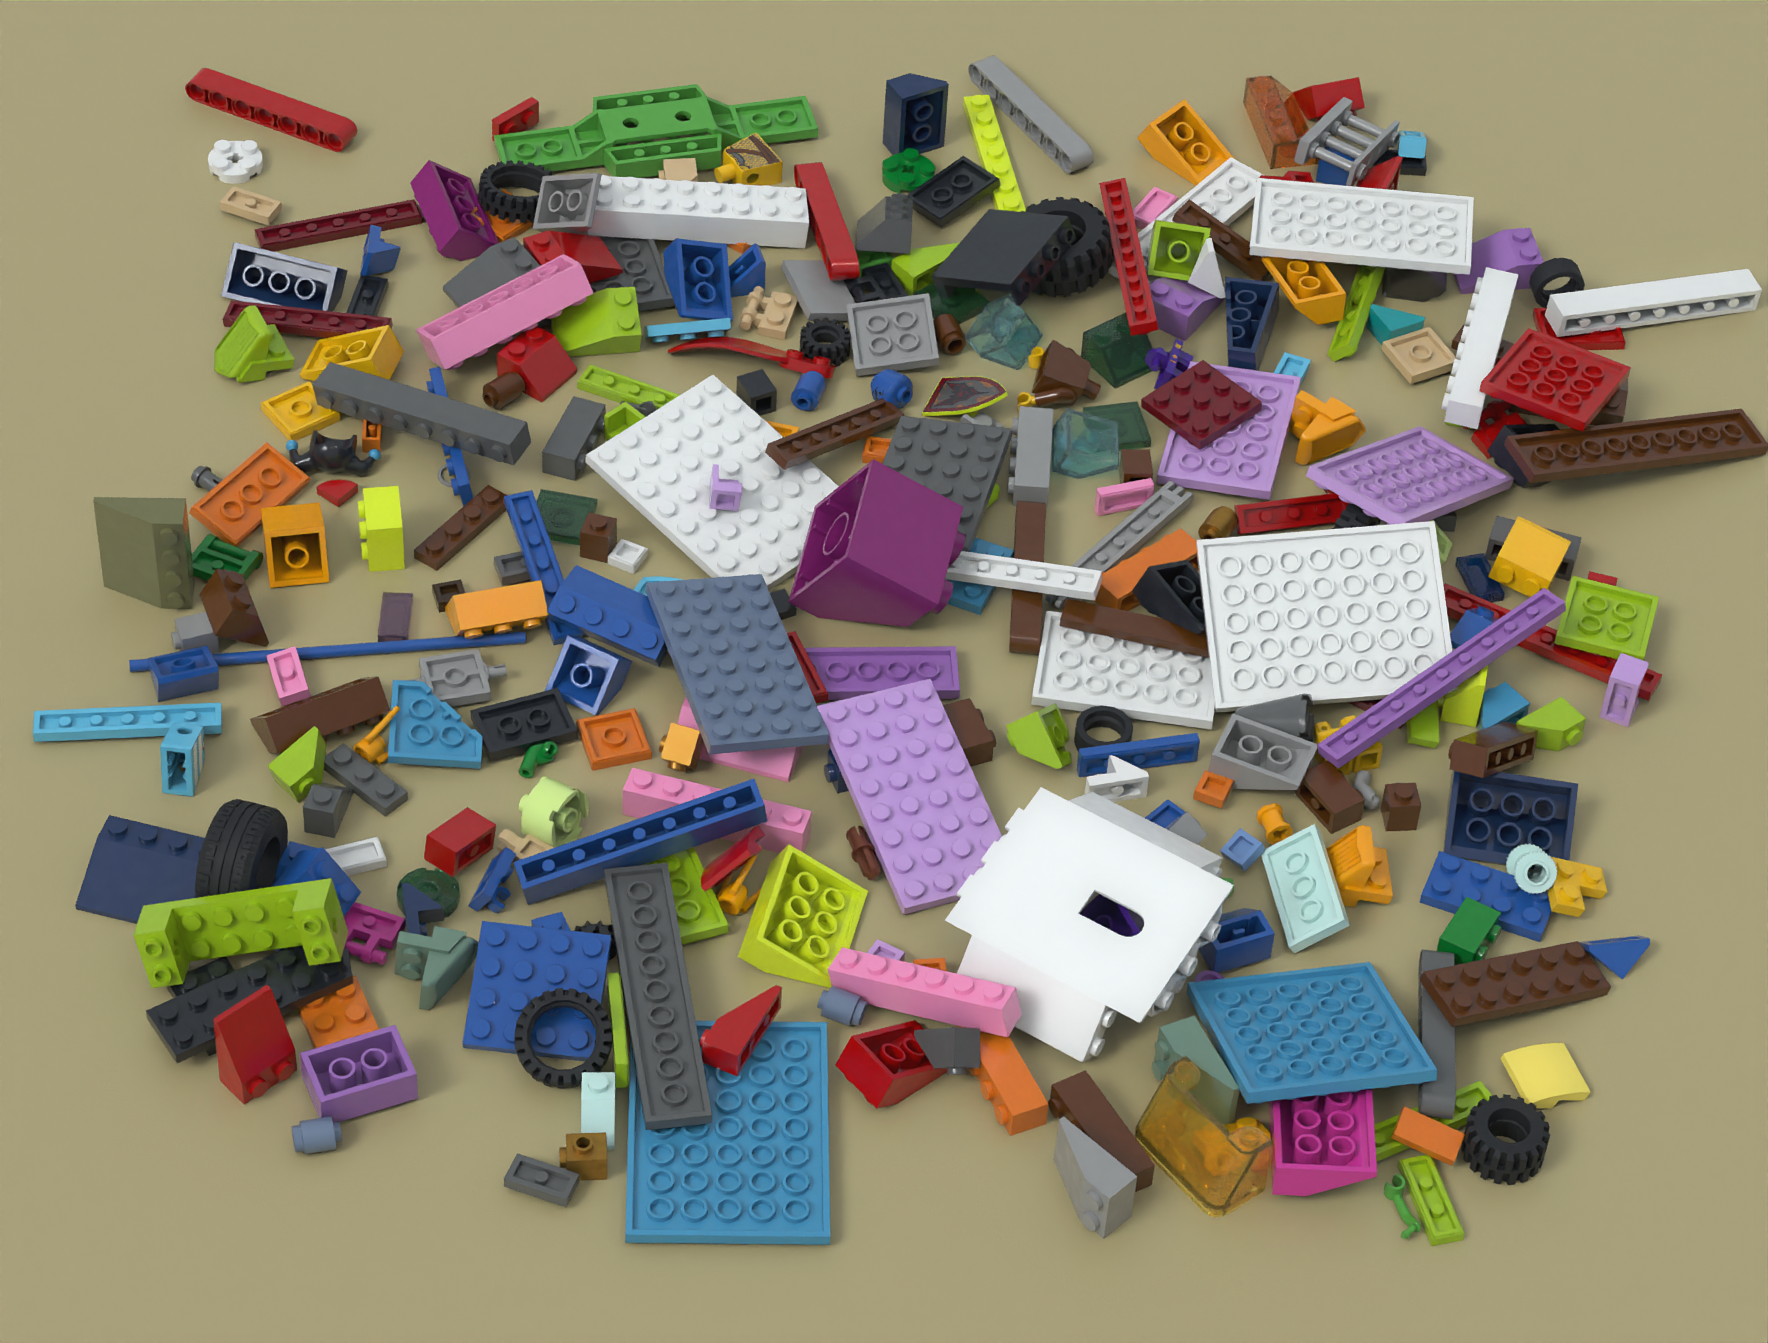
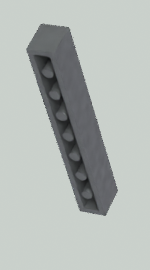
M332 362L326 366L312 384L317 404L326 409H333L349 416H355L375 424L394 428L397 431H404L423 439H430L449 447L485 456L497 462L515 465L531 444L526 421Z

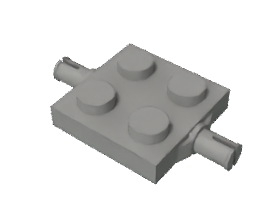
M479 649L419 658L420 678L407 681L425 682L432 689V694L441 702L445 701L449 706L453 707L491 700L489 679L507 676V669L505 663L487 667L486 663L481 659Z

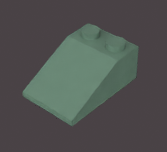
M1195 1015L1159 1027L1158 1039L1155 1042L1154 1062H1152V1071L1158 1081H1162L1169 1093L1214 1123L1223 1125L1234 1123L1239 1086Z

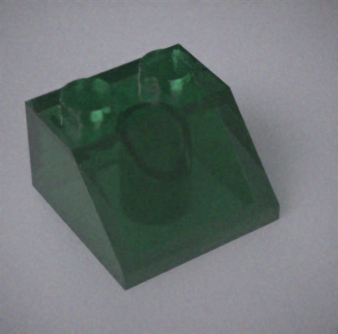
M1125 312L1083 332L1081 357L1087 360L1091 367L1116 389L1152 371L1146 364L1145 358L1147 352L1153 348L1147 334L1131 336Z

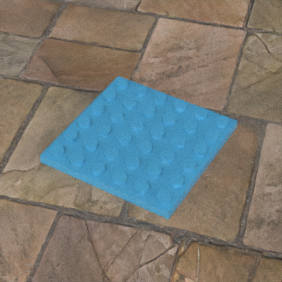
M1371 962L1187 983L1186 994L1229 1072L1239 1086V1090L1247 1104H1260L1266 1101L1282 1099L1293 1100L1299 1097L1315 1095L1325 1096L1348 1091L1357 1092L1364 1089L1389 1088L1397 1085L1421 1084L1423 1082L1436 1081L1437 1068Z

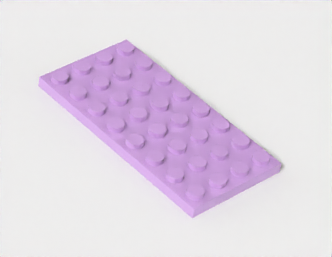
M1421 426L1311 465L1306 474V477L1315 481V485L1319 488L1333 491L1339 495L1338 497L1342 501L1359 506L1366 515L1378 517L1387 522V525L1430 521L1510 489L1514 480L1511 476Z
M931 679L816 706L829 733L828 744L871 843L874 845L877 857L902 914L905 915L959 901L960 897L957 896V892L970 874L974 876L979 868L984 867L985 864L981 862V859L993 842H998L1002 835Z

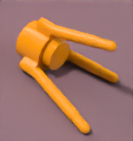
M398 706L390 710L369 734L353 746V750L370 764L375 761L378 765H381L388 759V751L384 753L386 743L379 733L399 712L400 708Z
M757 855L743 866L735 882L730 884L733 874L723 881L716 898L722 911L725 913L737 915L741 911L746 914L751 905L757 901L761 888L748 898V890L742 884Z

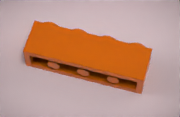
M1180 528L1172 534L1165 535L1153 545L1143 548L1129 559L1122 560L1112 569L1102 572L1103 580L1094 602L1101 606L1131 611L1141 605L1132 590L1149 566L1188 560L1198 571L1196 540Z
M980 1031V1068L968 1070L972 1076H976L979 1080L981 1092L985 1100L991 1101L998 1123L1005 1126L1010 1136L1045 1125L1049 1104L1010 1037Z

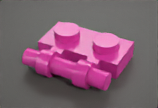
M354 902L344 916L348 929L344 948H348L349 954L360 957L362 962L368 964L375 962L384 965L387 961L388 953L378 949L380 946L393 949L398 940L399 932L404 931L406 927V919ZM356 937L367 942L364 946L352 942L353 938Z

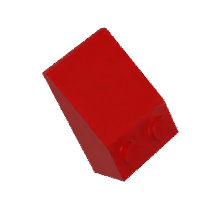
M548 230L523 238L524 248L540 266L564 254L581 263L589 284L623 274V269L599 236Z
M265 985L213 1018L220 1081L244 1105L252 1099L262 1096L269 1088L281 1080L288 1079L297 1071L295 1047L272 989L268 985Z
M916 1020L851 1036L835 1064L845 1075V1078L876 1109L901 1102L947 1073V1069L933 1068L915 1039L914 1030H924Z

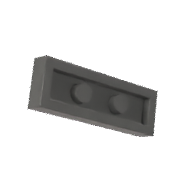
M344 743L325 756L324 770L344 786L353 788L357 796L385 817L408 800V792Z

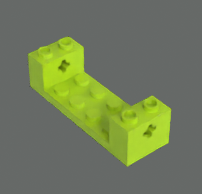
M332 878L144 905L133 936L151 988L183 984L190 962L303 946L309 966L339 962L342 958L348 929Z

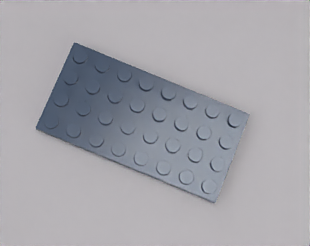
M762 574L647 583V597L709 755L828 744V730L816 707L815 699Z

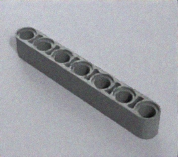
M1422 949L1418 968V1039L1437 1068L1436 1081L1418 1084V1113L1427 1117L1453 1119L1456 1099L1455 1027H1452L1420 982V978L1424 971L1454 966V953Z

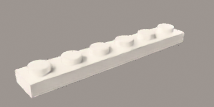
M961 551L956 561L948 566L945 579L1095 601L1103 576L1100 570Z

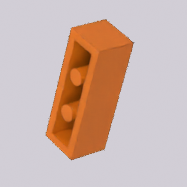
M363 419V453H369L372 449H377L381 453L383 425Z

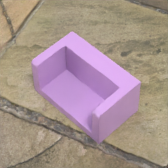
M1620 653L1609 678L1600 718L1626 727L1629 726L1639 703L1637 697L1641 682L1648 669V662Z

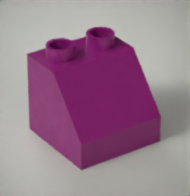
M873 459L815 505L788 603L818 618L905 627L910 626L929 611L939 614L947 605L953 591V583L945 579L948 566L956 561L965 543V534L958 531L963 506Z

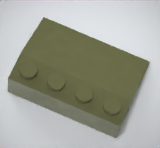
M94 497L93 503L104 587L161 609H192L195 581L186 498Z

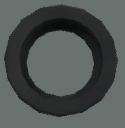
M1553 258L1543 262L1535 268L1529 280L1536 303L1542 308H1547L1550 295L1583 291L1585 287L1578 265L1567 258ZM1559 277L1570 278L1568 283L1558 289H1543L1546 284Z
M1094 706L1083 711L1077 718L1074 743L1077 751L1080 748L1131 742L1133 733L1131 719L1123 711L1110 706ZM1096 727H1106L1116 731L1121 737L1115 741H1098L1091 738L1086 731Z

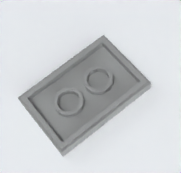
M783 260L781 269L808 321H814V319L818 318L820 321H823V318H828V321L833 319L848 321L846 305L854 304L855 301L844 280L830 281L823 260Z

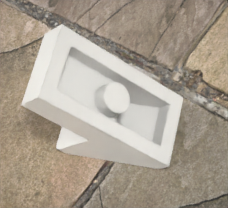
M1109 755L1107 774L1086 777L1084 795L1094 792L1112 802L1143 798L1147 796L1149 775L1148 772Z

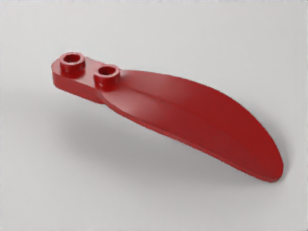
M734 337L701 338L682 343L668 350V354L701 349L737 351L777 361L779 366L801 373L816 371L828 379L833 378L835 366L830 364L831 360L825 357L814 356V359L803 357L804 353L798 350L787 349L786 352L764 344Z

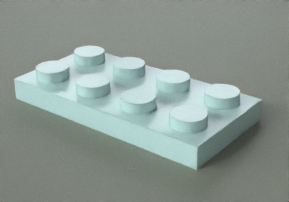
M1315 824L1266 848L1261 854L1288 946L1294 953L1350 926L1321 831Z

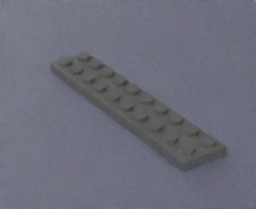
M659 863L604 869V880L645 1130L712 1123V1111L668 864Z

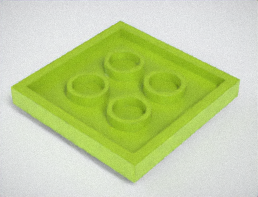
M1572 576L1565 601L1566 611L1562 613L1554 644L1618 659L1620 653L1644 661L1659 597Z

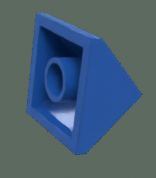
M208 646L147 658L158 702L217 690L219 687L218 665Z

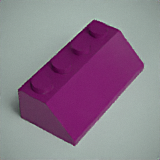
M428 160L410 184L415 194L414 197L422 210V216L428 224L429 232L437 245V251L446 258L452 257L456 260L464 261L478 257L490 246L498 244L499 241L491 227L489 218L483 206L479 204L478 194L471 178ZM474 207L478 209L474 214L480 217L485 225L482 226L478 219L471 215Z

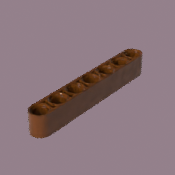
M1017 500L1014 536L1015 559L1044 563L1046 502ZM1012 589L1010 653L1039 655L1043 593Z

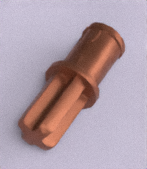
M853 826L846 833V838L853 850L851 853L852 859L858 863L864 877H867L868 880H874L881 873L875 857L874 845L870 844L864 827L858 826L860 833L858 835L856 827Z

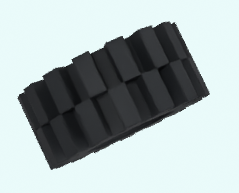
M818 318L814 319V324L809 321L806 323V327H802L800 332V351L804 353L803 357L814 359V356L830 359V364H834L836 367L840 365V361L844 363L850 354L851 334H849V329H845V324L843 323L837 325L838 320L835 319L832 322H828V318H823V322H820ZM819 342H829L831 344H821Z

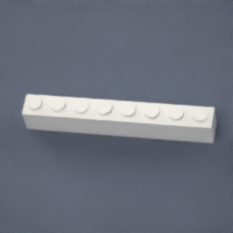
M1486 267L1484 277L1477 278L1470 309L1468 310L1461 340L1458 345L1456 359L1453 363L1452 376L1449 377L1446 389L1448 393H1445L1441 409L1446 410L1444 422L1478 429L1487 394L1479 391L1482 380L1495 366L1518 274Z
M1749 269L1552 294L1548 301L1545 317L1557 337L1592 333L1599 330H1614L1616 327L1629 328L1755 311L1762 289Z

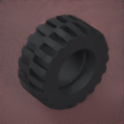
M1056 197V200L1050 201L1045 199L1041 200L1040 204L1035 205L1033 203L1026 208L1025 212L1068 216L1076 236L1075 241L1071 244L1072 246L1065 251L1034 288L1033 293L1041 296L1042 294H1047L1048 297L1055 298L1057 295L1068 297L1075 292H1078V294L1085 292L1089 286L1093 288L1099 283V278L1103 279L1112 266L1113 248L1109 222L1102 211L1097 207H1093L1091 203L1085 200L1080 202L1078 198L1072 197L1070 200L1064 199V197Z

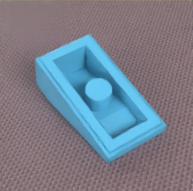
M1398 131L1400 133L1398 139L1399 156L1424 158L1427 141L1425 134L1416 131Z

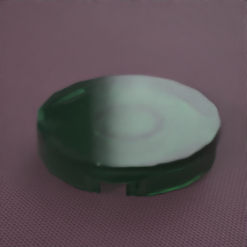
M418 868L407 873L397 886V904L404 915L405 909L401 883L411 884L444 908L445 918L449 917L457 909L460 902L459 883L454 876H450L439 868H435V871Z

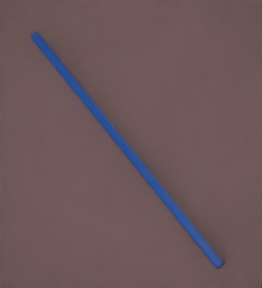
M525 631L483 634V636L473 639H465V636L296 649L300 660L523 644L526 643ZM285 649L212 654L218 666L268 662L267 655ZM147 659L129 660L130 672L150 671Z

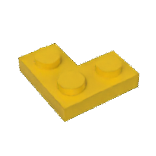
M1551 857L1557 866L1555 883L1547 890L1551 911L1580 917L1585 911L1582 895L1602 899L1607 893L1603 870L1600 867Z

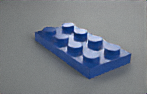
M1441 851L1438 853L1420 898V903L1455 914L1465 898L1469 897L1501 912L1498 925L1502 927V930L1538 942L1542 939L1552 913L1547 890L1538 894L1524 892L1516 883L1514 875Z

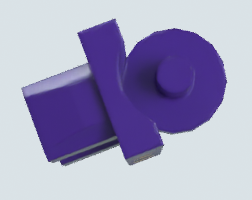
M1176 338L1170 352H1165L1161 347L1147 352L1146 364L1154 372L1160 370L1154 389H1158L1188 370L1193 356L1181 350L1183 341Z

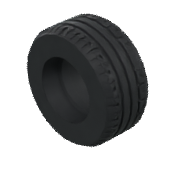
M234 799L224 803L215 814L202 845L196 871L195 898L273 887L278 863L288 844V827L285 816L276 808L241 799Z

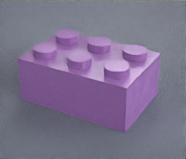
M396 1025L300 1053L302 1079L319 1118L332 1116L333 1122H341L418 1098L417 1073Z

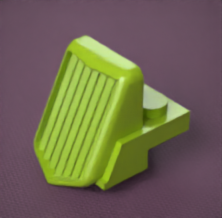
M256 305L246 307L217 345L214 353V370L227 378H236L238 383L265 380L266 371L293 368L295 359L275 324L267 325Z

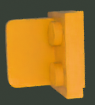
M1301 390L1295 397L1289 431L1300 439L1295 462L1300 465H1308L1354 445L1366 432L1361 419L1355 416L1356 410L1332 396L1325 404Z
M1360 825L1326 848L1344 906L1355 908L1359 900L1383 904L1390 903L1393 898L1387 850L1374 847L1370 826Z

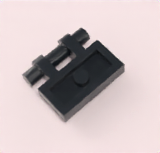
M888 263L863 268L861 277L844 280L850 294L855 297L856 303L909 296ZM868 289L871 291V293L867 294L864 292V290Z

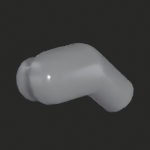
M1360 770L1356 773L1352 786L1363 795L1365 799L1364 806L1368 810H1374L1379 805L1380 798L1368 786L1371 775L1367 771Z

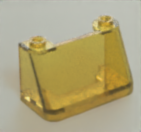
M1184 1056L1174 1062L1166 1071L1137 1123L1135 1138L1147 1155L1204 1213L1212 1217H1222L1265 1190L1273 1142L1261 1130L1252 1126H1244L1230 1133L1190 1093L1199 1084L1200 1070L1187 1056Z

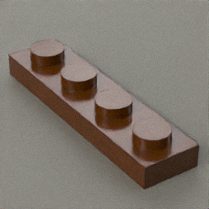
M1190 199L1174 214L1172 221L1175 223L1211 228L1209 238H1212L1215 252L1252 279L1261 281L1269 273L1262 262L1261 256L1249 255L1250 242Z
M490 485L486 486L414 549V558L438 571L506 511L504 496L507 495Z

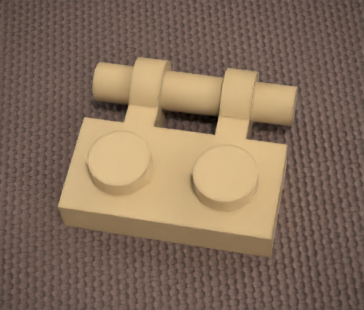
M756 286L747 297V307L741 312L740 327L743 330H749L751 326L758 327V335L785 340L799 306L796 296L772 291L770 298L763 296L764 289ZM757 310L764 311V314L757 313Z

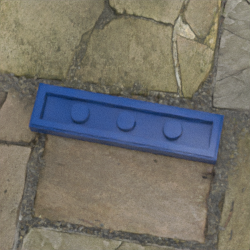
M1197 733L1080 748L1076 770L1079 777L1107 774L1109 755L1115 756L1140 769L1195 762L1198 757L1200 739Z

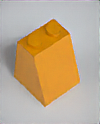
M320 502L260 508L270 588L329 582L325 527Z

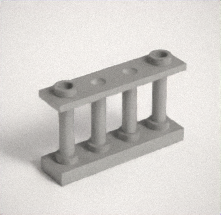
M1343 97L1300 139L1294 162L1304 165L1310 158L1314 159L1317 157L1348 171L1349 176L1346 185L1352 186L1358 179H1363L1366 171L1390 147L1393 148L1396 145L1400 133L1397 132L1400 122L1395 120L1386 130L1354 116L1353 112L1350 111L1353 101ZM1350 125L1377 139L1373 140L1344 126ZM1338 135L1367 149L1365 151L1360 150L1334 137ZM1328 146L1356 160L1352 162L1324 148Z

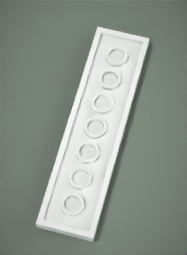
M1230 157L1155 220L1173 222L1174 214L1190 199L1228 227L1254 205L1256 180L1263 174ZM1155 220L1138 233L1146 274L1149 244ZM1113 254L1112 266L1108 273L1119 279ZM1147 275L1149 286L1154 280L1162 277Z

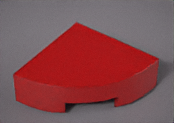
M330 480L321 483L316 489L319 496L339 507L358 492V484L348 480Z

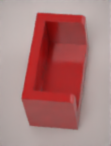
M467 807L427 834L424 859L453 877L493 849L496 824Z

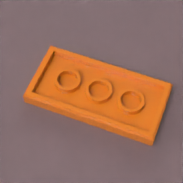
M266 442L194 504L189 514L223 542L238 547L262 525L260 508L284 506L309 484L311 478Z

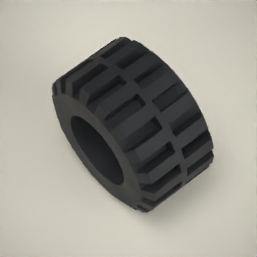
M1503 1094V1098L1493 1095L1489 1097V1101L1485 1099L1480 1100L1478 1105L1473 1106L1470 1110L1464 1131L1465 1135L1462 1140L1461 1150L1464 1152L1463 1158L1465 1162L1471 1163L1470 1169L1474 1173L1479 1171L1481 1178L1485 1180L1488 1178L1494 1179L1493 1183L1501 1184V1181H1505L1507 1185H1515L1516 1180L1521 1183L1528 1181V1177H1534L1538 1169L1541 1168L1550 1138L1549 1123L1544 1121L1545 1115L1543 1112H1537V1106L1533 1103H1525L1524 1098L1517 1097V1099H1513L1511 1095ZM1495 1136L1508 1137L1516 1143L1504 1142Z

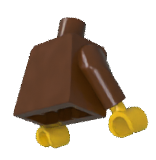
M1052 340L1045 351L1041 347H1035L1032 349L1031 355L1028 356L1029 367L1037 369L1032 393L1035 395L1031 397L1027 392L1020 393L1017 397V410L1019 413V406L1033 407L1035 404L1038 407L1049 404L1073 406L1081 395L1094 400L1100 391L1101 385L1088 379L1091 365L1087 360L1077 355L1073 349L1066 348L1059 342Z

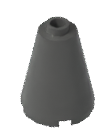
M1299 694L1236 709V715L1313 742L1314 715H1311L1307 709V706H1313L1310 694Z

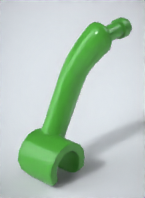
M1396 1174L1392 1179L1395 1187L1386 1182L1384 1195L1387 1199L1394 1201L1401 1219L1409 1227L1401 1233L1403 1239H1408L1413 1232L1418 1233L1420 1231L1421 1225L1410 1213L1402 1197L1405 1179L1401 1175Z

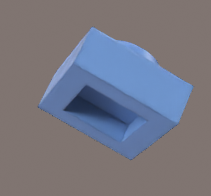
M1240 828L1221 848L1220 852L1224 858L1243 871H1246L1266 849L1262 842Z

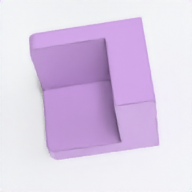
M713 464L710 477L709 509L739 511L742 483H739L738 480L719 479V465Z

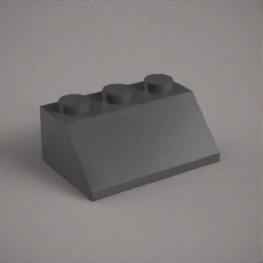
M900 193L892 194L891 197L886 196L857 221L855 250L910 254L913 198H908L907 195Z

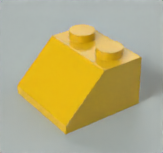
M1518 516L1488 577L1528 597H1532L1543 588L1549 590L1571 541Z

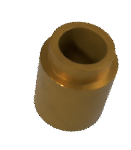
M1220 506L1212 510L1198 530L1200 539L1228 538L1237 526L1236 513L1226 506Z

